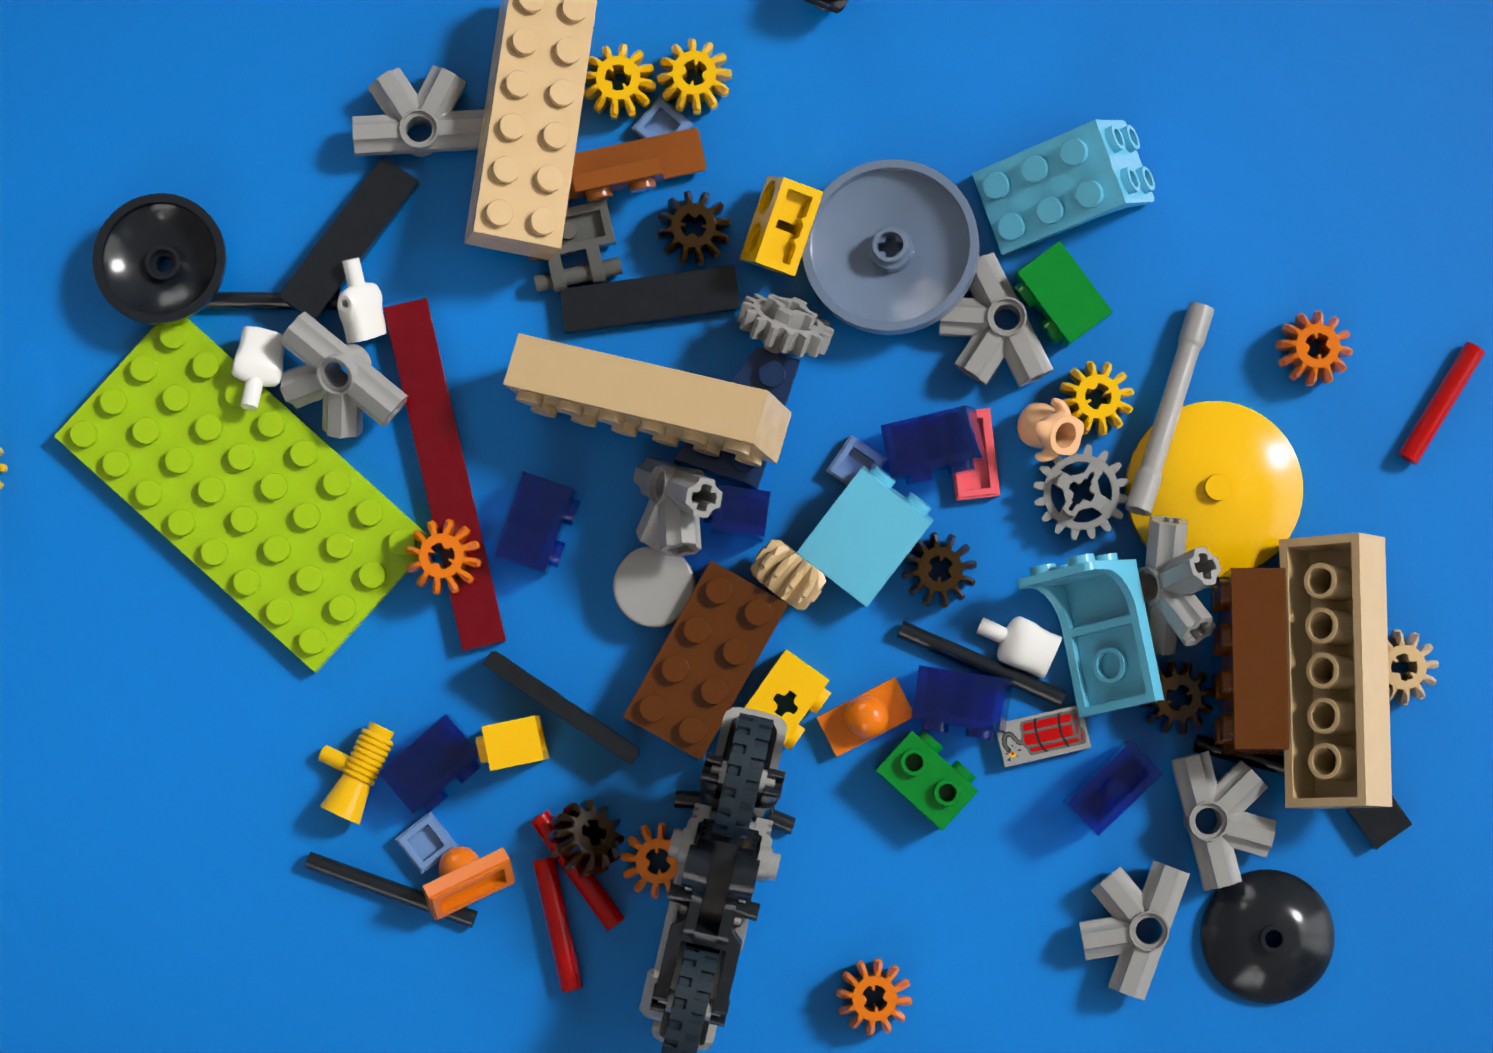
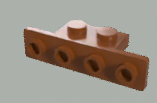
M691 128L575 153L568 201L584 197L587 198V202L601 201L613 197L612 191L630 188L631 193L643 192L656 188V182L704 172L707 167L699 130Z

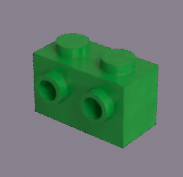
M1061 241L1020 269L1014 276V280L1017 282V285L1013 287L1016 295L1028 309L1034 305L1044 319L1040 322L1042 330L1054 344L1060 341L1067 348L1113 313Z
M910 730L874 770L943 831L978 792L971 785L976 777L959 761L956 760L952 765H949L938 755L943 747L925 730L919 735Z

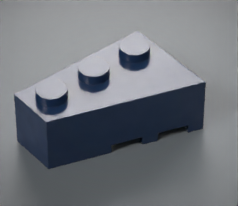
M757 347L731 382L768 390L786 407L800 360ZM685 443L673 459L675 464L687 468L701 469L705 474L757 491L767 465L766 461H762L761 467L750 466L736 461L735 454L720 451L719 457L705 455L693 450L694 445L690 443Z

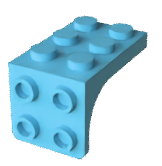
M1095 119L973 172L975 184L1001 255H1009L1103 215L1154 202L1152 193L1155 190L1154 179L1146 166H1142L1137 152L1140 149V142L1134 128L1131 125H1127L1124 120Z
M1094 553L1083 554L1068 558V564L1056 566V563L1032 567L1030 568L1031 576L1017 580L1019 589L1031 588L1043 593L1057 613L1062 628L1079 718L1091 717L1164 700L1136 559L1118 560L1117 553H1108L1095 557Z

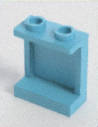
M876 465L871 471L865 466L858 471L796 552L866 607H868L934 521L928 515L932 509L928 504L911 492L907 497H904L892 487L896 480Z

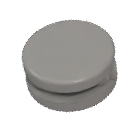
M649 545L629 553L619 564L613 581L614 597L620 610L636 624L648 628H662L676 623L696 587L694 573L683 556H666L665 552L653 550Z

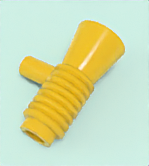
M371 721L367 729H361L362 734H359V739L356 740V745L353 746V751L350 752L351 756L328 745H325L319 754L320 762L343 772V775L321 803L320 807L358 825L361 823L370 786L375 784L374 780H377V775L380 774V769L383 768V763L386 762L385 758L388 757V752L391 751L390 747L394 745L393 741H391L394 732Z

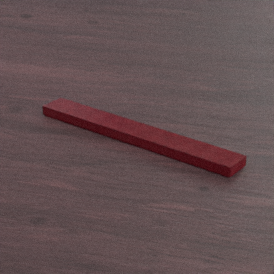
M422 298L384 307L402 390L408 395L406 408L432 520L437 523L440 533H443L445 521L447 519L453 520L455 524L453 537L462 527L466 526L471 532L462 544L464 545L471 541H477L480 544V549L467 553V556L481 560V567L475 568L466 565L464 569L473 576L474 581L469 584L458 576L456 580L459 585V592L452 593L448 587L462 650L467 651L507 641L428 299ZM441 545L439 551L443 567L446 569L452 564L448 559L454 560L455 555L454 551H448Z

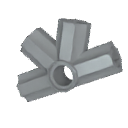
M433 65L418 94L400 67L389 70L376 78L368 86V91L384 115L352 116L355 157L412 154L418 157H425L433 152L478 150L484 110L454 111L467 86V82L444 68ZM424 124L431 128L432 134L426 141L415 142L408 136L410 129L415 125Z
M994 252L980 256L977 271L969 287L973 298H962L952 311L940 319L939 336L971 338L954 363V366L974 381L986 386L1003 359H1005L1019 388L1029 385L1051 373L1054 369L1027 318L1025 307L1017 299ZM1002 310H1010L1017 315L1019 323L1011 330H1003L995 324V315Z
M303 312L282 335L281 344L303 361L304 364L284 371L279 389L285 401L291 403L296 409L323 399L322 430L327 433V436L339 439L359 436L363 432V411L384 427L390 423L406 403L408 395L372 367L370 356L364 348L357 344H344L308 313ZM341 365H343L348 374L342 370Z
M647 457L644 463L635 467L633 482L640 487L641 494L650 498L636 529L639 541L646 543L653 550L665 552L666 556L681 557L696 554L702 549L700 517L708 518L713 510L720 508L723 492L716 487L715 480L705 476L701 469L685 468L661 458Z
M1150 517L1145 567L1138 570L1155 654L1160 655L1175 654L1177 636L1185 646L1197 645L1202 639L1210 636L1216 626V623L1212 620L1213 617L1194 593L1216 584V578L1221 573L1218 557L1213 556L1206 547L1194 548L1185 553L1188 520L1179 517Z
M1209 751L1171 759L1170 762L1184 813L1183 825L1190 836L1203 890L1219 889L1242 882L1234 849L1267 858L1273 844L1277 821L1245 812L1268 787L1242 760H1239L1225 775L1216 781ZM1204 808H1210L1214 811L1217 820L1212 831L1207 833L1200 832L1195 823L1198 812Z
M1153 860L1142 891L1121 866L1090 890L1111 916L1079 922L1086 961L1119 955L1108 984L1109 988L1145 1001L1163 948L1169 939V932L1190 873ZM1148 917L1159 921L1162 927L1159 939L1150 943L1143 942L1136 935V926L1142 919Z

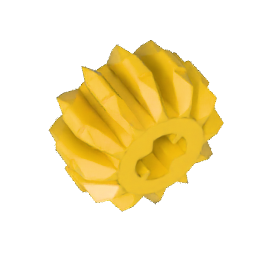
M689 39V52L686 53L683 52L679 45L674 44L671 47V51L676 61L668 57H662L660 60V66L668 71L657 75L659 85L669 86L662 93L663 99L670 101L679 96L676 102V111L683 112L687 103L690 102L692 103L694 115H700V102L703 101L706 102L710 109L715 110L718 107V103L713 93L721 97H727L729 94V88L721 83L732 79V71L730 69L720 68L727 61L726 55L719 53L710 58L713 52V43L707 42L700 52L697 51L696 40ZM695 69V73L698 74V71L702 70V84L694 85L693 80L690 85L687 84V71Z
M620 44L618 56H612L609 46L602 47L605 59L603 62L597 57H589L588 64L596 72L587 71L585 83L592 86L584 90V97L586 100L598 98L594 105V111L598 114L610 105L611 119L617 120L620 108L623 107L626 108L627 115L633 118L636 116L634 102L645 108L650 105L649 98L642 92H653L656 90V82L645 79L654 73V67L652 64L639 66L644 58V53L641 50H637L630 58H627L628 48L626 44ZM615 74H625L626 82L630 84L626 86L623 83V90H613L612 82L608 81L610 77L615 80Z
M1093 361L1086 362V377L1080 370L1073 368L1069 375L1076 385L1063 382L1059 387L1061 392L1072 396V398L1063 399L1062 401L1069 408L1073 407L1075 412L1071 414L1072 416L1080 417L1083 420V435L1088 434L1092 423H1095L1096 432L1099 436L1106 435V420L1112 427L1119 429L1123 422L1116 412L1129 415L1133 410L1132 406L1120 401V399L1129 398L1134 394L1133 388L1119 390L1118 385L1126 379L1127 375L1121 372L1114 379H1111L1109 374L1112 370V364L1109 362L1104 363L1100 374H1097L1096 365ZM1098 388L1104 393L1101 395V398L1106 397L1107 401L1106 404L1102 403L1096 409H1093L1088 405L1091 399L1086 400L1085 394H1090Z

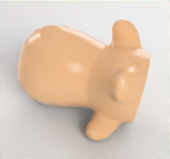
M1059 398L1051 400L1054 408L1047 403H1031L1021 412L1018 418L1017 431L1019 438L1030 447L1043 449L1035 454V459L1039 462L1051 461L1059 455H1073L1080 445L1084 424L1081 420L1071 415L1067 404Z

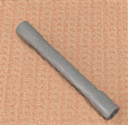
M1190 302L1178 337V348L1141 466L1135 474L1125 506L1132 513L1151 516L1162 481L1163 467L1200 350L1204 346L1213 318L1214 309L1206 304Z

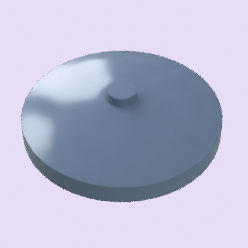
M901 159L877 160L846 171L823 190L802 259L807 278L814 293L825 308L836 318L864 332L879 335H899L914 332L934 324L945 317L962 300L973 282L977 271L980 252L979 234L973 211L967 199L946 176L933 168L914 161Z

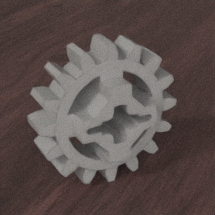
M754 294L753 298L746 296L736 320L738 323H741V330L751 332L749 336L751 339H760L763 342L764 349L775 354L780 352L792 354L796 357H803L805 353L814 358L818 354L825 355L834 333V329L830 327L831 322L820 319L821 314L819 312L810 311L807 307V302L796 297L791 299L779 297L775 294H768L767 298L759 294Z
M1087 444L1083 454L1074 453L1064 459L1059 455L1053 459L1055 466L1052 469L1043 465L1039 468L1040 472L1046 476L1045 482H1034V488L1043 491L1044 497L1035 500L1034 504L1037 507L1046 506L1048 510L1041 518L1043 523L1052 519L1058 522L1054 531L1057 535L1066 527L1071 529V540L1076 541L1079 532L1086 530L1089 539L1093 540L1095 539L1096 527L1100 526L1108 533L1112 530L1108 519L1110 517L1119 520L1123 518L1124 515L1116 507L1118 503H1127L1128 496L1120 494L1119 488L1128 485L1129 480L1126 478L1117 479L1115 474L1122 467L1120 462L1111 466L1105 463L1108 458V451L1104 450L1097 458L1092 456V446ZM1072 464H1089L1084 473L1070 476L1061 471ZM1103 473L1107 476L1111 485V501L1100 493L1098 480ZM1090 475H1093L1094 477L1090 481L1089 493L1094 498L1090 502L1083 499L1080 504H1076L1074 509L1070 511L1069 508L1073 503L1072 499L1074 493L1069 489L1072 484L1080 486L1083 481H1087ZM1052 485L1063 492L1065 504L1060 513L1052 501ZM1092 509L1101 514L1100 517L1089 522L1074 521L1077 514L1082 511Z

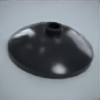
M156 193L132 199L109 216L96 238L92 262L94 276L101 293L117 311L129 319L140 323L168 325L194 316L210 303L223 282L227 265L225 241L218 225L202 207L178 195ZM172 260L173 267L170 271L166 273L159 271V265L162 261Z
M1259 869L1240 874L1242 882L1219 888L1210 899L1204 911L1200 928V943L1203 957L1217 981L1227 990L1243 999L1264 1004L1292 1000L1312 988L1320 980L1330 963L1335 941L1331 914L1318 892L1307 882L1295 875L1272 869ZM1276 930L1280 936L1279 943L1269 947L1265 942V936L1269 931Z

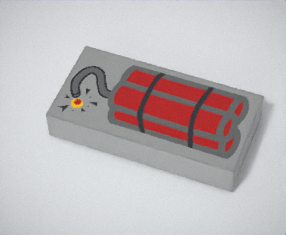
M1077 705L994 724L1003 767L1091 748L1085 718H1079Z

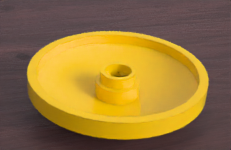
M1204 401L1183 406L1163 467L1162 481L1151 516L1179 517L1188 520L1185 553L1194 548L1206 547L1213 556L1218 557L1221 573L1218 574L1217 578L1230 568H1256L1279 551V539H1288L1298 521L1303 500V479L1298 458L1280 429L1262 414L1250 408L1224 401ZM1153 425L1137 443L1129 460L1125 478L1129 480V484L1124 487L1125 495L1128 497L1135 474L1141 466ZM1127 510L1134 531L1147 548L1151 516H1142Z

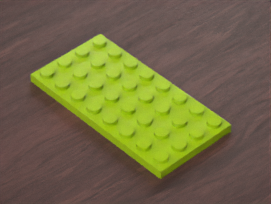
M186 319L168 325H155L54 437L311 670L318 673L408 573L406 566L412 562L419 561L418 556H411L405 553L407 546L420 549L422 545L421 542L413 537L414 531L422 532L427 538L430 536L264 386L258 410L249 411L243 409L240 405L245 382L233 377L231 373L234 359L191 320Z

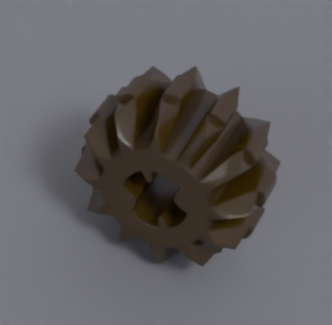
M685 191L684 206L681 207L674 198L668 200V206L674 215L666 212L659 213L658 220L670 227L658 230L657 238L659 240L672 239L664 247V253L668 256L679 248L681 249L678 258L679 264L685 265L689 254L692 253L695 254L697 266H703L704 257L702 252L707 251L714 259L720 257V252L713 242L721 245L729 244L730 237L718 230L730 227L731 220L727 217L716 218L724 209L722 202H717L709 209L707 208L709 193L703 192L697 204L693 203L691 191ZM690 220L692 223L697 224L702 221L705 224L701 226L703 235L697 237L694 233L688 236L684 235L683 233L686 232L685 222Z
M936 532L929 535L930 550L919 539L914 548L921 557L908 554L903 560L908 564L916 566V570H906L901 573L903 580L917 577L918 583L910 587L908 593L913 596L922 588L926 589L927 591L922 601V604L925 606H929L933 600L934 593H938L940 606L942 608L948 607V590H950L955 599L961 601L965 598V595L957 586V583L959 582L969 587L975 584V579L963 575L962 570L976 568V561L970 560L962 563L960 557L968 553L970 547L965 544L956 552L952 551L951 548L956 538L953 534H949L945 539L944 547H940L938 534ZM937 558V563H940L944 559L950 567L946 570L947 581L941 582L940 577L934 581L929 577L928 573L932 570V566L929 563L930 560Z
M1174 660L1166 661V677L1158 669L1164 700L1139 706H1153L1155 709L1145 718L1148 724L1156 722L1161 716L1163 717L1160 724L1161 733L1168 734L1173 722H1175L1178 735H1186L1188 729L1186 719L1195 728H1201L1203 722L1196 714L1197 710L1208 714L1213 711L1211 705L1201 703V697L1214 695V689H1199L1198 685L1207 678V674L1204 671L1189 678L1193 668L1191 662H1184L1178 674ZM1180 686L1184 690L1180 695H1186V702L1184 705H1176L1173 710L1168 705L1172 701L1166 700L1167 691L1176 690Z
M592 799L585 800L580 805L572 802L563 808L562 813L553 817L550 824L555 830L548 834L546 840L557 845V849L552 852L551 858L562 856L565 860L563 871L569 872L576 867L579 877H587L592 872L602 874L609 869L610 863H614L619 859L622 853L617 847L624 842L625 836L615 832V828L619 825L621 819H612L610 821L607 817L609 805H602L596 810Z

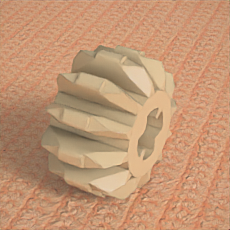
M772 539L765 547H762L750 567L753 577L797 610H805L812 602L814 603L827 582L825 575L803 559L795 550L781 540Z
M1401 630L1391 631L1390 642L1388 641L1389 702L1396 694V700L1399 705H1408L1410 693L1417 700H1422L1426 695L1420 683L1427 686H1434L1436 684V679L1426 674L1427 669L1438 668L1439 662L1437 660L1426 661L1424 658L1433 650L1430 643L1421 645L1416 649L1419 642L1418 633H1410L1404 641ZM1396 656H1399L1400 662H1407L1408 672L1401 673L1404 677L1402 680L1400 673H1392L1391 663L1398 662Z

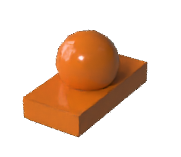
M896 677L816 718L836 757L916 716Z
M457 846L450 848L442 855L438 867L440 878L422 887L430 913L434 920H439L514 884L515 879L510 858L503 847L480 858L471 848Z

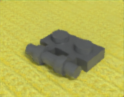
M606 199L567 208L561 249L551 260H548L550 272L533 276L537 293L552 289L555 290V293H559L561 290L568 289L570 285L593 281L594 284L607 282L606 277L623 274L620 257L602 260L600 248L616 245ZM587 252L589 264L563 268L561 257ZM529 257L531 264L545 261V259Z

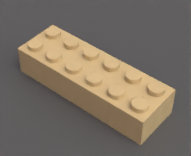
M501 0L464 244L545 260H551L561 249L597 0Z
M518 333L503 385L517 394L516 401L531 406L530 411L536 414L556 418L557 412L571 415V421L592 428H596L597 422L612 425V431L629 437H637L638 431L653 435V441L671 447H678L679 441L693 444V450L713 457H719L720 451L735 454L736 461L755 467H761L762 461L777 464L792 414L768 390Z
M1358 532L1279 539L1280 568H1285L1289 708V750L1284 751L1285 808L1392 807L1385 537Z

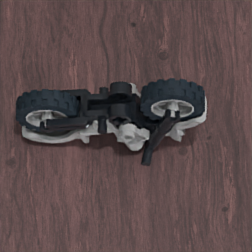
M732 707L727 710L723 716L715 755L706 753L700 779V791L676 790L674 808H690L694 810L692 818L688 820L687 827L683 831L676 829L673 831L668 856L677 858L678 866L674 883H671L667 901H669L655 967L647 972L639 1005L641 1013L645 1017L653 1019L651 1030L653 1036L660 1042H663L661 1053H697V1050H707L713 1045L717 1025L724 1027L730 1004V992L739 954L744 946L748 921H757L760 903L752 902L756 880L766 882V879L775 881L781 854L774 853L773 848H771L772 838L770 835L772 827L787 834H791L794 827L795 817L775 809V805L780 800L786 771L778 770L787 732V725L784 720L776 715L742 707Z

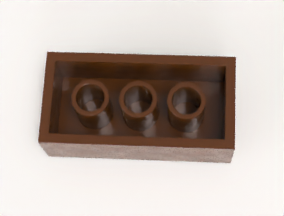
M710 560L623 717L701 761L722 725L724 714L727 710L731 709L788 607V603Z
M1230 568L1217 579V585L1211 586L1210 594L1212 612H1218V629H1213L1211 635L1212 655L1219 656V673H1214L1212 678L1213 699L1220 700V718H1214L1213 740L1215 745H1221V755H1276L1289 750L1285 568Z

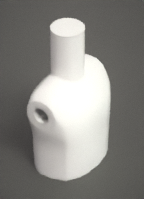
M359 257L342 261L348 288L340 293L337 307L347 343L361 342L386 334L387 330L382 309V293L379 287L374 283L365 282Z
M245 326L242 328L241 339L234 357L231 373L233 377L245 382L240 405L243 409L257 411L263 386L276 387L280 384L286 349L281 344L283 334L259 327Z
M1020 616L1013 618L1007 627L983 617L976 632L985 638L999 643L997 657L1000 662L1027 671L1042 679L1045 678L1063 638L1046 631L1036 623Z

